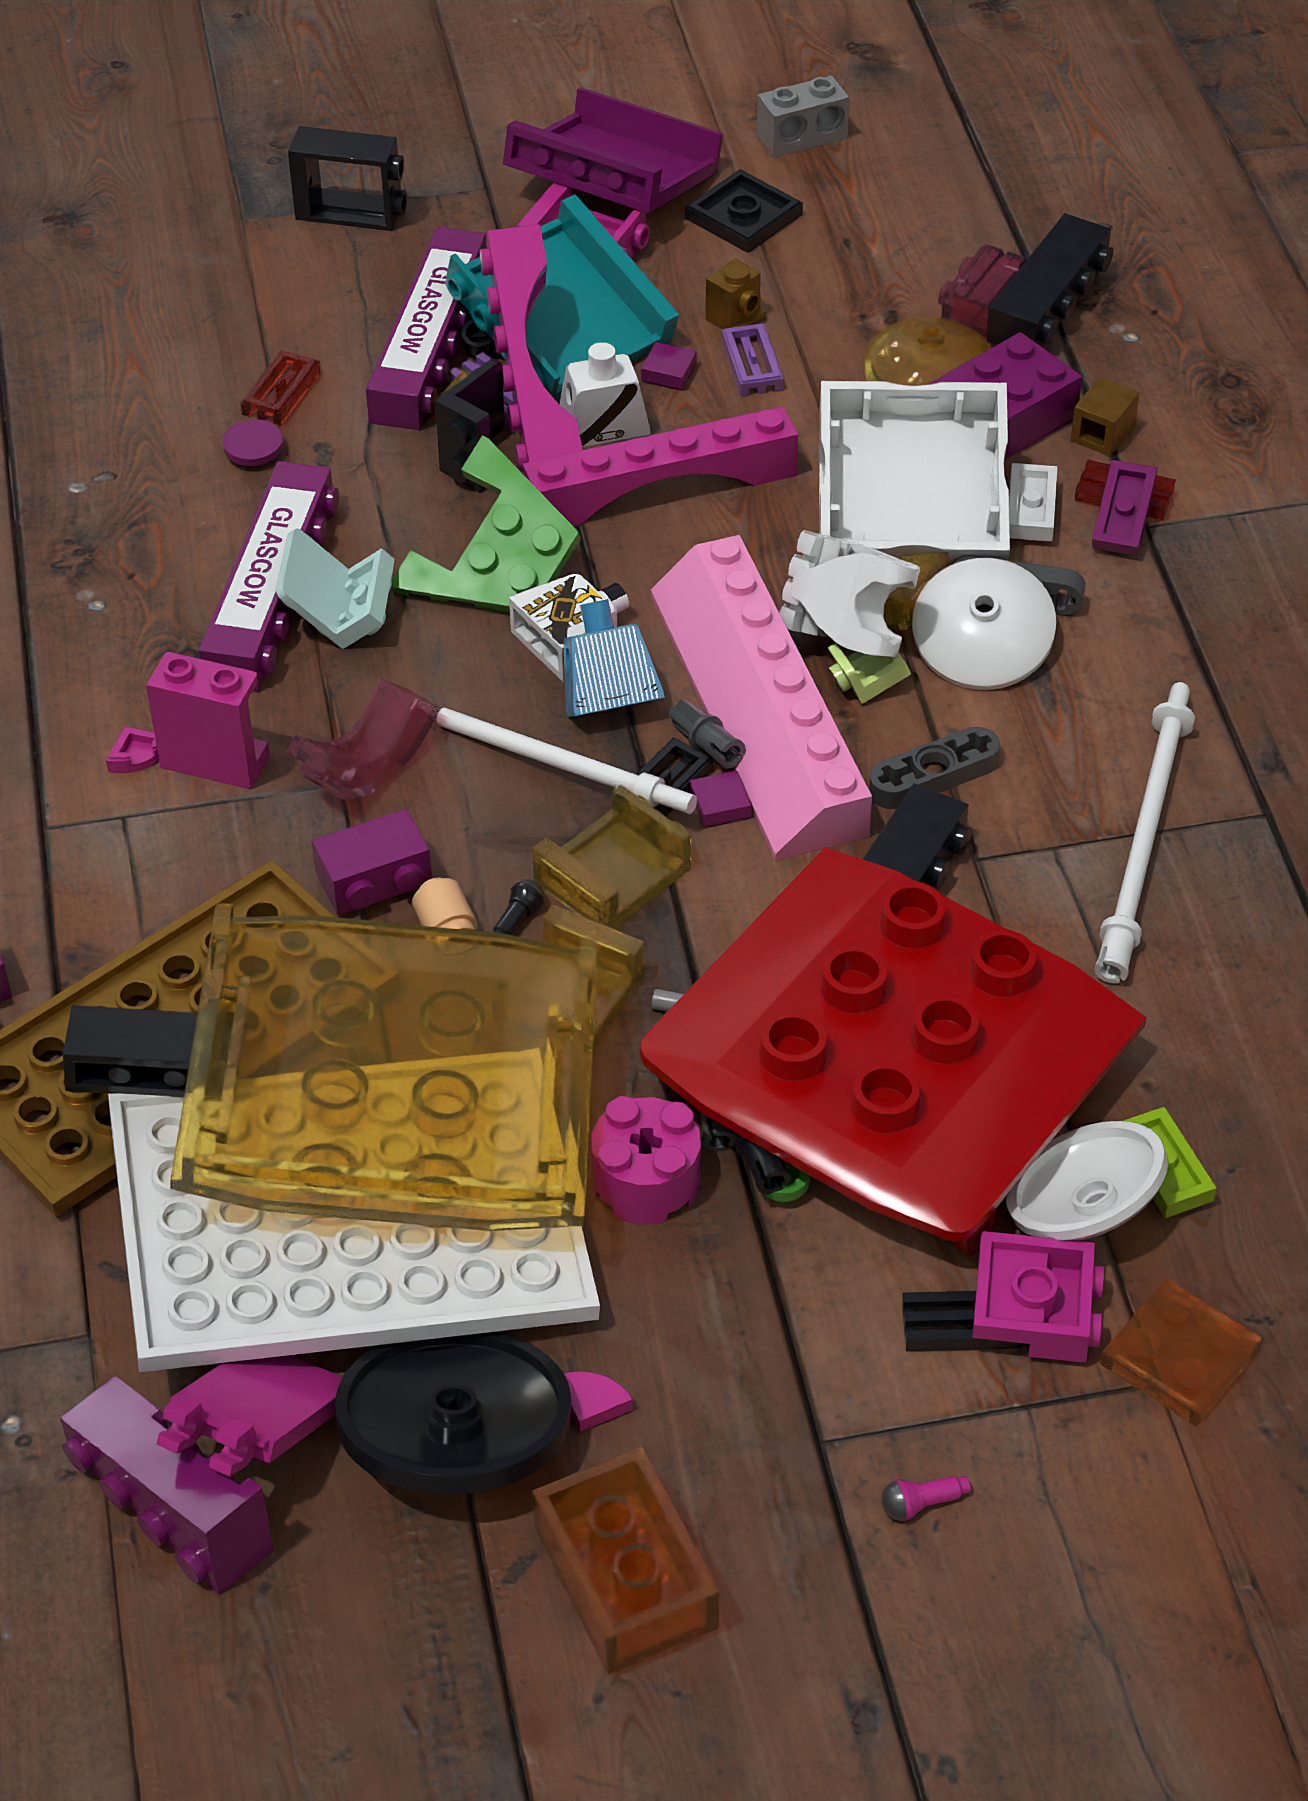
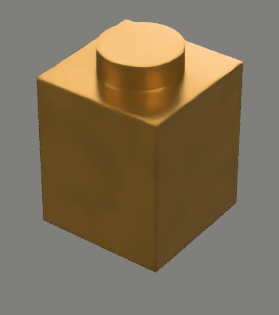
M1099 377L1074 407L1071 441L1111 457L1135 427L1140 392Z

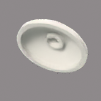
M995 558L968 559L941 570L924 586L913 610V638L925 664L944 680L973 690L1001 689L1024 680L1034 673L1045 661L1055 638L1056 613L1046 588L1026 569L1014 563ZM987 604L993 609L983 613L976 608L979 605Z
M1108 1121L1074 1129L1050 1141L1006 1195L1007 1208L1017 1227L1031 1236L1054 1238L1062 1241H1079L1105 1234L1131 1220L1154 1198L1167 1173L1168 1157L1166 1150L1155 1132L1133 1122Z

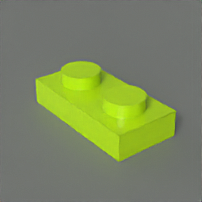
M1165 1107L1124 1120L1151 1129L1158 1135L1166 1150L1168 1157L1167 1173L1153 1198L1164 1218L1214 1201L1216 1186Z

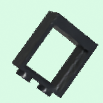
M305 126L298 127L288 149L295 220L392 231L398 216L404 215L407 206L406 190H401L400 183L404 173L403 155H398L397 137ZM319 160L380 167L383 195L322 188Z

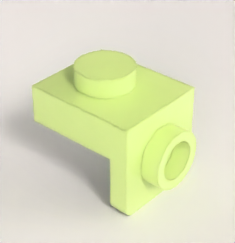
M837 643L828 647L836 662L829 667L832 676L843 692L851 688L861 704L911 675L906 662L899 652L897 658L868 655L857 651L846 657Z

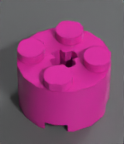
M619 1096L609 1102L606 1106V1112L598 1118L591 1134L593 1191L596 1197L599 1195L602 1201L612 1207V1213L615 1217L635 1224L662 1223L667 1221V1214L679 1210L686 1203L690 1207L694 1203L701 1187L700 1129L694 1121L693 1112L685 1103L670 1102L655 1097L630 1098Z

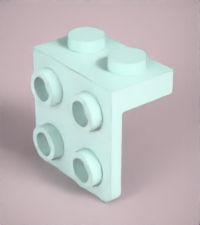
M296 528L287 535L276 593L287 607L295 610L316 627L322 635L327 636L344 649L365 635H373L384 624L388 594L392 586L391 577L395 559L381 548L348 569L302 530Z

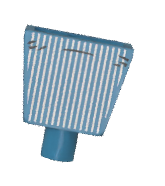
M608 599L580 605L586 634L566 637L563 641L567 717L665 698L638 625L635 623L614 628Z

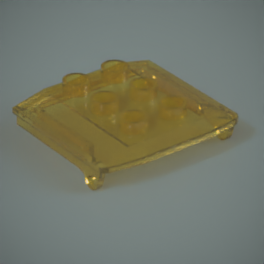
M216 903L170 1178V1189L260 1211L303 1214L317 1218L336 1217L414 1224L429 1228L448 1227L481 1231L583 1226L597 965L595 959L597 940L580 938L578 950L508 934L315 915L233 917V904Z

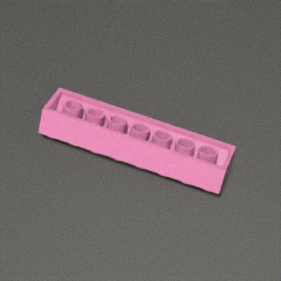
M740 535L694 545L651 589V598L705 713L717 716L723 722V728L735 738L740 739L745 745V753H740L733 746L731 747L732 750L743 757L741 762L734 766L732 770L739 773L751 803V811L775 861L821 850L824 847L829 848L870 837L872 795Z

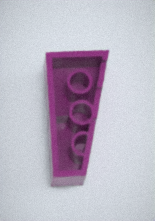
M115 1375L60 1418L67 1441L62 1445L63 1451L76 1469L82 1473L89 1469L100 1479L99 1484L102 1491L114 1506L119 1509L128 1506L138 1516L137 1522L151 1542L157 1546L165 1542L176 1553L175 1558L178 1565L190 1580L197 1584L204 1580L220 1595L274 1550L262 1487L249 1477L239 1485L232 1475L229 1477L209 1468L211 1456L205 1459L203 1452L196 1442L179 1453H174L156 1445L159 1433L163 1430H168L167 1421L162 1418L163 1413L158 1407Z

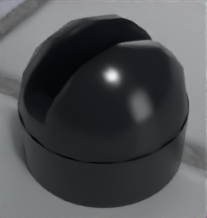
M473 319L464 324L461 335L462 344L467 353L476 357V355L482 352L488 356L494 351L495 342L486 331H482L477 327Z

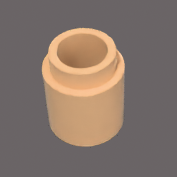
M439 877L424 882L415 893L412 905L430 944L438 948L444 955H455L466 951L477 939V920L459 883L454 879Z

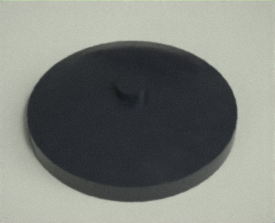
M496 1331L375 1346L358 1358L342 1377L336 1393V1428L340 1442L352 1460L363 1470L384 1482L400 1488L429 1494L457 1495L479 1493L520 1481L542 1468L557 1454L564 1444L570 1428L571 1392L564 1373L547 1354L532 1344L505 1333Z

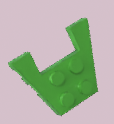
M482 435L461 471L465 478L499 494V497L452 571L410 550L391 580L392 592L403 596H409V593L429 596L431 600L447 603L449 600L472 603L478 608L510 613L509 597L556 580L580 542V534L489 438Z

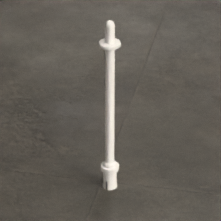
M1177 682L1172 686L1168 702L1156 706L1152 714L1151 723L1160 734L1115 915L1103 921L1099 932L1102 945L1094 970L1098 978L1108 983H1119L1120 978L1123 981L1126 980L1129 973L1128 967L1132 951L1138 947L1142 936L1141 927L1134 920L1179 738L1187 736L1192 732L1195 715L1187 707L1190 689L1183 682Z

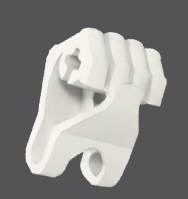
M803 530L797 543V551L803 553V556L795 554L792 557L788 575L794 578L786 581L782 593V600L790 603H785L779 612L787 629L816 636L827 637L828 635L837 644L847 649L868 655L897 658L902 636L893 633L887 628L883 618L884 604L889 594L898 587L915 589L920 568L915 564L890 556L863 544Z

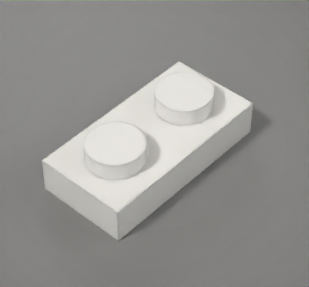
M1012 463L1009 489L1010 538L1052 541L1057 466Z

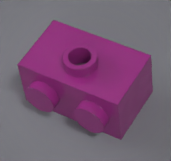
M407 808L311 840L316 875L337 916L356 909L366 908L371 904L403 893L413 892L420 888L424 882L432 879L430 850Z

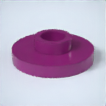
M247 420L233 425L226 431L223 436V449L227 458L236 464L258 466L266 464L279 456L283 449V437L280 429L270 422Z

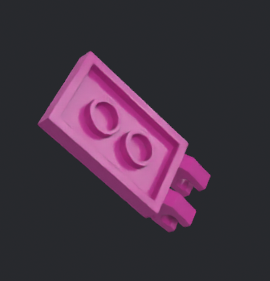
M292 1355L222 1363L170 1398L169 1404L164 1408L162 1418L173 1422V1424L167 1431L163 1430L159 1433L156 1445L174 1453H179L195 1444L201 1435L214 1439L225 1446L220 1453H215L211 1456L209 1468L229 1477L245 1468L253 1457L266 1463H271L336 1415V1393L342 1377Z

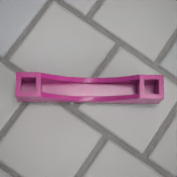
M540 224L488 230L487 248L480 249V263L483 276L491 275L493 287H487V302L490 315L498 314L500 326H494V341L497 353L505 352L507 365H502L504 392H512L514 404L508 405V418L511 432L519 431L521 444L515 445L517 468L522 472L523 463L578 452L583 449L577 419L562 408L544 388L533 368L526 346L525 333L528 319L536 300L546 287L547 259Z
M782 406L523 463V475L572 526L583 524L596 511L617 497L642 485L668 477L688 474H717L737 478L754 486L797 476L798 433Z

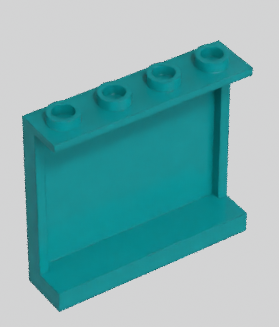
M576 194L561 201L557 219L541 226L547 259L546 287L534 304L525 333L526 346L533 368L544 388L556 402L561 398L566 367L570 363L589 360L588 350L592 345L596 343L611 344L615 348L616 355L625 354L633 362L650 353L655 342L663 344L671 342L679 318V313ZM455 253L450 256L445 281L447 289L455 300H460L472 314L477 327L482 331H486L494 341V326L500 325L498 314L490 315L488 308L487 287H493L491 275L483 276L480 257L464 264ZM504 352V353H501V355L503 356V358L506 360V358H505V352Z

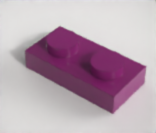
M1117 460L1111 461L1092 537V548L1138 556L1157 479V467Z

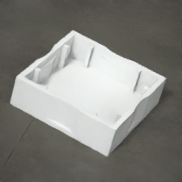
M821 381L819 407V534L863 544L890 556L915 564L920 568L919 574H937L950 566L955 559L964 555L1008 560L1010 552L1009 490L1004 476V459L1008 443L1007 383L939 382L930 385L908 386L885 381Z

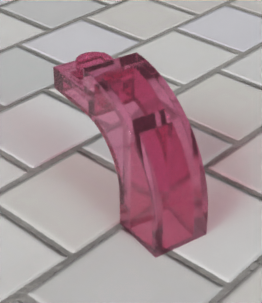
M380 678L362 715L345 734L329 742H321L295 734L287 753L303 762L300 770L305 773L303 777L339 799L352 800L361 798L378 790L407 764L427 736L441 707L402 685Z

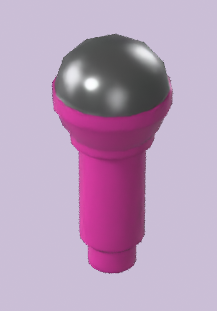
M953 1475L920 1484L898 1479L886 1485L882 1493L881 1502L883 1510L890 1518L904 1522L910 1520L919 1511H922L923 1507L959 1499L961 1495L970 1493L971 1488L966 1476L957 1478Z

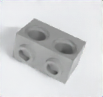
M832 75L817 77L811 81L788 87H778L773 91L758 94L757 136L773 158L846 139L848 135L849 96Z

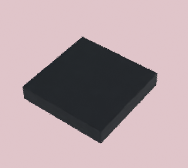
M741 169L685 207V219L747 253L803 214V202Z

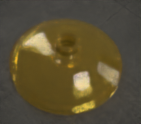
M936 316L912 317L887 326L870 340L864 354V371L868 381H885L900 385L922 386L929 384L991 349V346L983 336L961 322Z

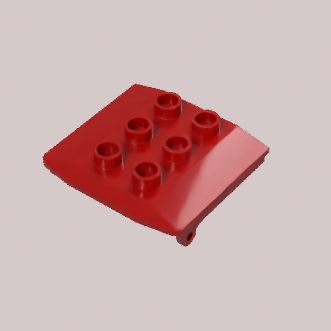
M824 847L644 1035L640 1045V1058L648 1070L704 1115L867 1209L947 1241H954V1247L972 1257L980 1249L981 1231H991L996 1209L1005 1196L1142 1031L1147 1017L1076 965L1032 943L1024 935L1008 930L943 896L933 887L917 882L896 870Z

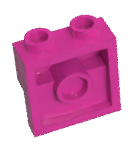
M981 1231L972 1338L1029 1344L1028 1357L1086 1363L1088 1347L1099 1348L1102 1313L1091 1312L1092 1299L1101 1300L1104 1281V1266L1094 1265L1095 1242L1062 1241L1046 1237Z

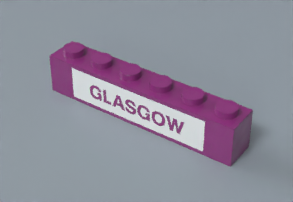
M436 227L366 387L370 424L420 431L427 413L433 414L436 407L437 389L439 385L444 386L447 381L448 362L451 357L456 358L460 345V333L464 324L471 319V313L460 300H455L451 296L445 284L450 256L456 253L464 264L480 257V249L487 248L486 233Z
M277 461L199 647V659L256 672L258 683L252 692H259L266 674L273 673L277 657L276 648L279 641L286 640L289 631V615L292 609L287 607L276 593L287 535L298 528L322 546L326 539L329 515H335L337 512L339 490L332 485L331 468Z

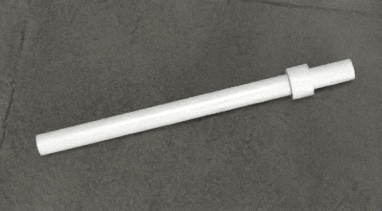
M445 707L437 715L436 722L440 727L633 794V799L637 802L652 807L661 804L686 814H691L696 807V795L665 785L663 778L645 772L636 775Z

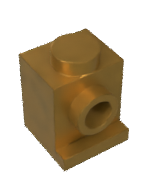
M734 258L706 278V320L721 329L754 325L766 318V310L760 308L761 273Z

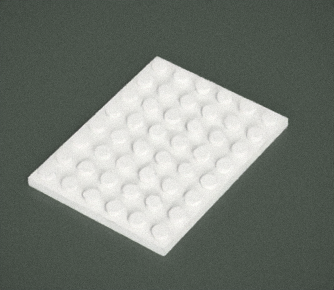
M540 1052L233 1082L230 1101L122 1093L108 1094L139 1372L599 1320L600 1303Z

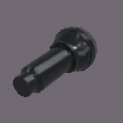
M522 879L513 885L510 890L509 906L493 928L494 933L490 937V940L495 945L502 947L506 941L512 938L524 918L542 907L545 895L539 883L531 879Z

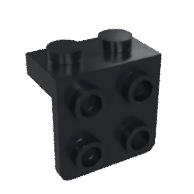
M490 359L481 367L473 370L469 376L435 400L439 469L455 481L463 483L479 493L487 488L465 478L461 469L482 435L491 440L503 430L505 425L503 366L501 362L495 359Z

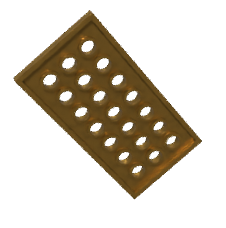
M271 860L0 1030V1080L6 1078L9 1080H19L18 1084L13 1088L0 1090V1159L55 1217L117 1177L111 1126L99 1123L104 1116L110 1114L108 1094L112 1093H72L65 1091L63 1055L51 1062L38 1060V1057L46 1051L63 1052L72 1005L236 1015L237 1030H254L256 1032L248 1039L237 1040V1056L233 1082L266 1079L399 991L401 989L400 976L279 865ZM260 916L275 918L272 923L264 926L251 923ZM219 942L222 944H234L231 949L225 952L210 950L214 944ZM291 945L307 947L304 952L297 955H288L282 952ZM176 969L193 971L189 976L182 979L168 977V974ZM249 972L266 974L261 980L255 982H246L241 979L243 975ZM321 975L339 977L336 982L329 985H320L314 982ZM133 996L150 998L149 1001L140 1006L125 1004ZM206 999L224 1001L222 1005L214 1009H203L198 1006ZM280 1002L298 1004L295 1009L288 1012H277L272 1009ZM34 1110L50 1112L44 1120L39 1122L23 1120L28 1113ZM66 1142L81 1144V1147L72 1154L61 1155L54 1152L59 1145Z

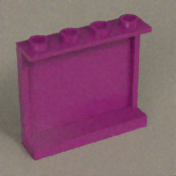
M580 87L577 89L575 112L549 127L541 129L516 120L507 125L503 165L650 213L718 172L724 133Z

